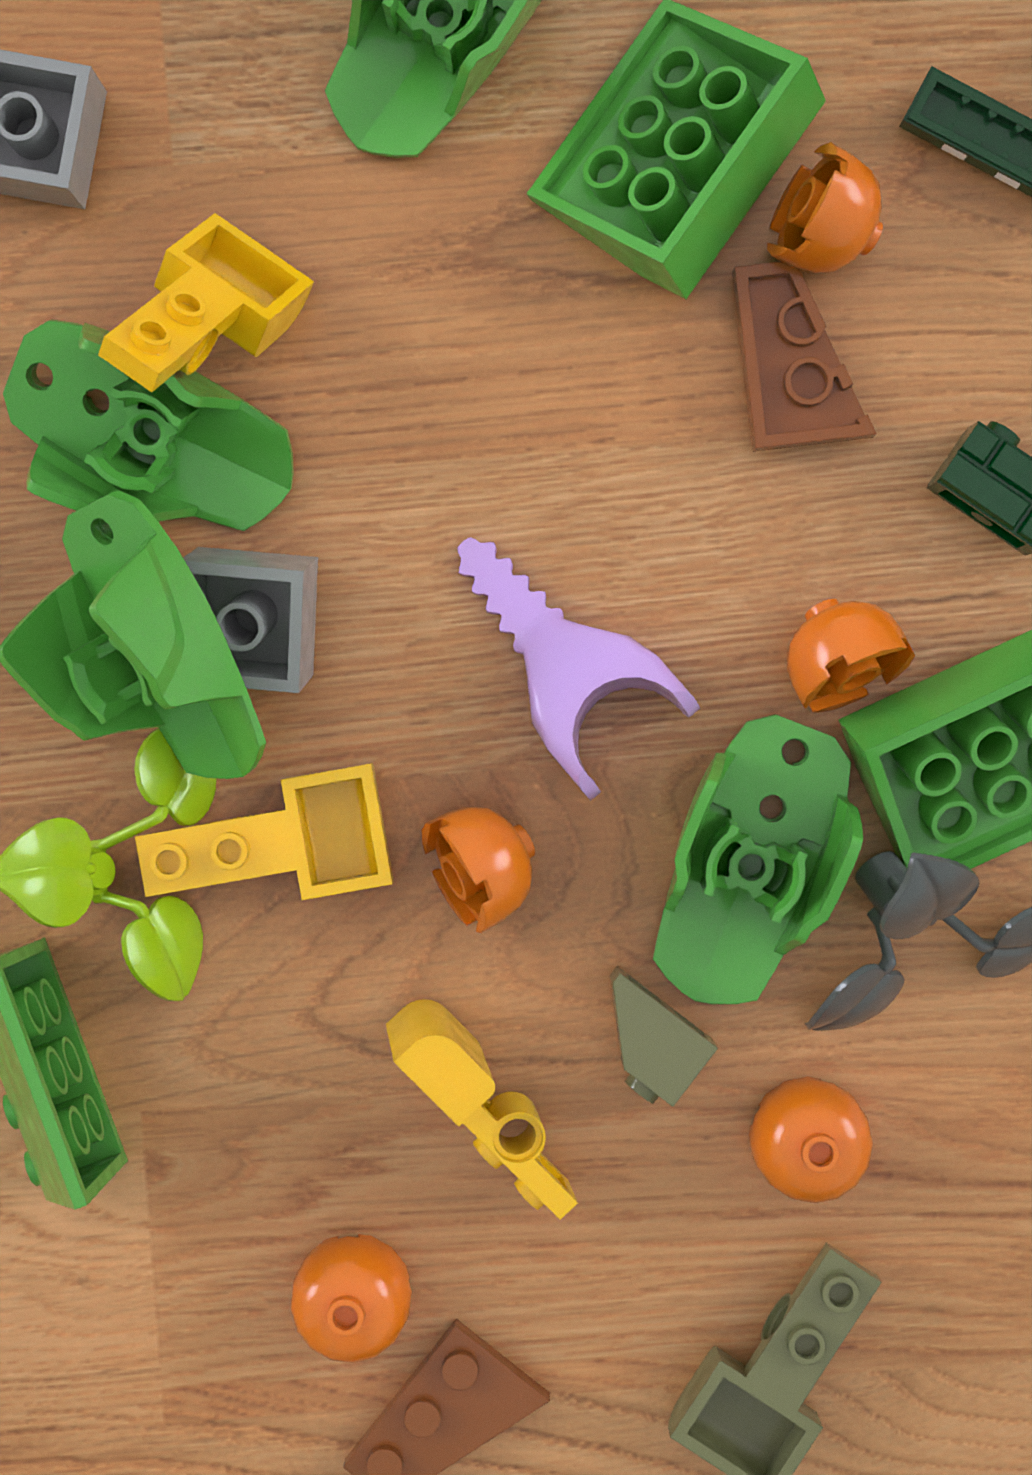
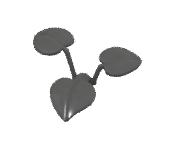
M887 851L875 855L859 868L855 880L874 906L867 913V916L875 926L882 959L878 965H864L846 977L832 991L805 1025L808 1030H837L861 1024L881 1013L896 998L905 981L900 971L893 970L896 966V958L890 938L906 939L913 937L928 926L934 925L937 919L943 920L977 950L985 953L976 965L978 972L982 976L989 978L1004 977L1024 969L1032 963V907L1022 911L1005 923L994 939L982 938L954 915L972 899L979 887V879L969 867L943 857L911 853L908 867L906 868L894 852Z

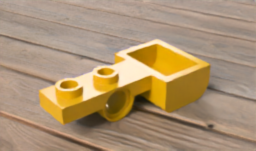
M214 213L166 249L154 283V287L160 293L104 336L98 356L150 392L155 391L178 370L186 375L194 373L206 360L221 334L254 357H258L283 335L295 321L308 298L314 281Z
M373 763L281 779L285 810L135 836L145 897L297 870L302 900L392 885L394 878Z
M416 1000L403 1007L386 1023L394 1063L458 1127L464 1124L477 1137L473 1141V1145L492 1167L498 1169L504 1164L518 1178L514 1185L532 1207L539 1210L545 1205L561 1220L578 1204L568 1179L541 1153L545 1146L546 1133L533 1102L527 1096L518 1092L501 1093L492 1100H488L495 1092V1083L481 1045L443 1005L433 1000ZM523 1119L529 1122L525 1131L518 1136L505 1137L500 1134L502 1127L511 1120Z

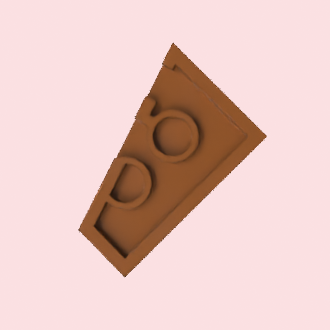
M781 261L735 267L732 276L753 452L873 438L877 433L868 414H864L851 387L853 382L845 365L840 363L825 331L827 326L800 269L793 268Z
M456 1319L347 1455L343 1468L352 1475H437L550 1402V1392Z

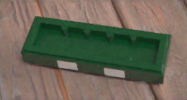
M931 66L899 127L1032 197V119Z

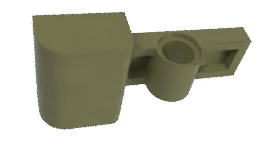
M826 1242L793 1294H785L770 1312L762 1329L761 1343L746 1365L717 1346L711 1348L672 1410L668 1422L670 1438L727 1475H793L823 1429L817 1412L803 1402L882 1283L878 1276Z

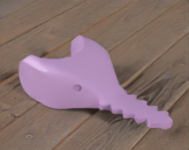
M469 537L457 547L461 558L459 574L464 577L474 578L472 592L476 595L488 597L487 613L501 615L500 632L514 634V651L524 656L531 719L534 728L550 754L590 801L601 793V790L597 787L594 780L587 775L579 757L578 738L579 730L586 714L597 701L611 692L627 688H638L657 692L672 702L688 718L700 709L695 698L664 662L630 636L564 619L562 609L547 608L546 592L529 591V577L526 575H513L512 560L510 558L497 559V549L494 542L480 543L476 539Z

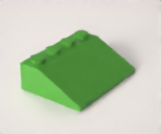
M663 0L529 189L527 195L531 201L641 277L687 299L826 100L807 57L672 0Z
M1032 630L838 719L859 776L894 852L906 868L908 867L911 853H920L951 859L972 869L1032 841Z
M44 937L0 954V1078L6 1091V1095L3 1096V1108L10 1125L14 1129H20L28 1150L24 1154V1163L31 1182L35 1186L41 1185L47 1201L76 1210L88 1205L128 1162Z

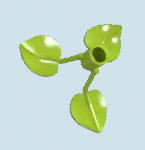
M157 728L141 744L134 766L138 789L148 803L157 806L156 810L151 815L103 839L91 841L86 830L68 818H52L35 824L18 836L0 855V891L15 902L30 918L48 927H65L77 922L87 911L91 901L95 904H111L134 912L139 919L129 923L121 937L123 956L130 972L144 988L155 996L166 1001H183L192 988L203 951L202 927L194 910L187 902L174 896L159 897L148 909L141 901L111 893L107 889L112 884L116 873L114 861L106 853L108 848L163 822L168 814L179 825H194L205 816L214 799L216 778H205L186 773L160 729Z

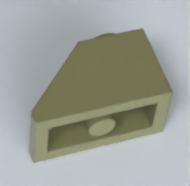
M617 966L611 973L610 979L621 1061L624 1070L630 1074L625 1082L650 1103L654 1104L658 1097H661L673 1107L717 1051L718 1047L711 1037Z

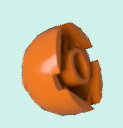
M832 142L821 145L814 151L823 159L816 164L813 170L804 165H801L781 196L770 224V229L779 233L777 245L767 242V251L772 257L807 273L834 272L850 264L859 254L867 255L877 244L883 230V223L879 221L882 210L880 184L871 169L853 154Z
M828 599L816 604L806 612V622L795 632L787 650V670L803 707L806 709L809 705L812 712L820 713L841 708L868 696L869 693L863 686L869 684L880 675H882L887 685L910 666L915 654L901 627L891 614L876 604L859 601L839 604L837 599Z
M462 807L425 823L421 830L424 852L427 854L436 849L442 868H437L431 872L446 901L466 926L478 921L475 932L482 933L501 923L521 906L530 892L532 882L530 858L535 856L533 842L521 825L512 826L501 814L482 807Z
M808 1076L784 1081L765 1094L758 1105L760 1108L754 1116L753 1125H750L748 1137L753 1160L767 1182L791 1199L810 1203L838 1199L856 1187L869 1167L873 1142L868 1118L854 1097L833 1083Z
M358 1234V1237L346 1236L338 1239L339 1236L324 1240L307 1254L293 1281L291 1311L297 1332L312 1350L332 1361L356 1363L378 1356L395 1342L409 1317L412 1290L409 1283L410 1277L407 1266L391 1246L373 1236Z

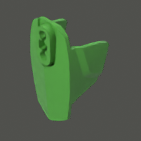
M352 0L347 44L325 89L334 116L346 136L358 150L372 155L392 158L418 157L456 117L489 77L542 0Z
M51 319L24 335L5 385L3 396L10 422L38 444L26 481L27 490L34 495L77 511L114 491L121 490L140 499L158 522L195 516L245 531L264 519L283 501L292 489L294 476L293 451L288 430L245 400L195 371L191 375H186L178 370L155 391L150 392L98 356L103 338L110 332L108 330L88 323L82 325ZM40 363L47 365L52 371L53 381L51 385L44 384L38 379L36 370ZM95 389L105 392L110 402L109 409H98L94 405L92 398L87 396L88 392Z
M121 490L114 491L69 514L62 540L74 574L42 599L0 644V663L54 721L74 732L83 741L115 733L158 727L186 773L205 778L220 779L239 778L247 775L257 766L262 758L266 740L225 636L203 591L175 544L143 502Z
M769 715L747 721L731 740L724 753L715 754L692 800L681 831L675 855V870L665 901L653 960L665 977L683 994L694 1001L707 1004H740L757 1001L783 955L804 944L811 932L829 919L855 866L863 843V829L858 808L850 803L847 798L851 762L835 737L779 715ZM789 740H799L805 750L803 757L799 761L793 762L792 765L786 763L782 755L784 744ZM767 796H779L782 802L780 814L773 818L763 816L760 812L761 801Z

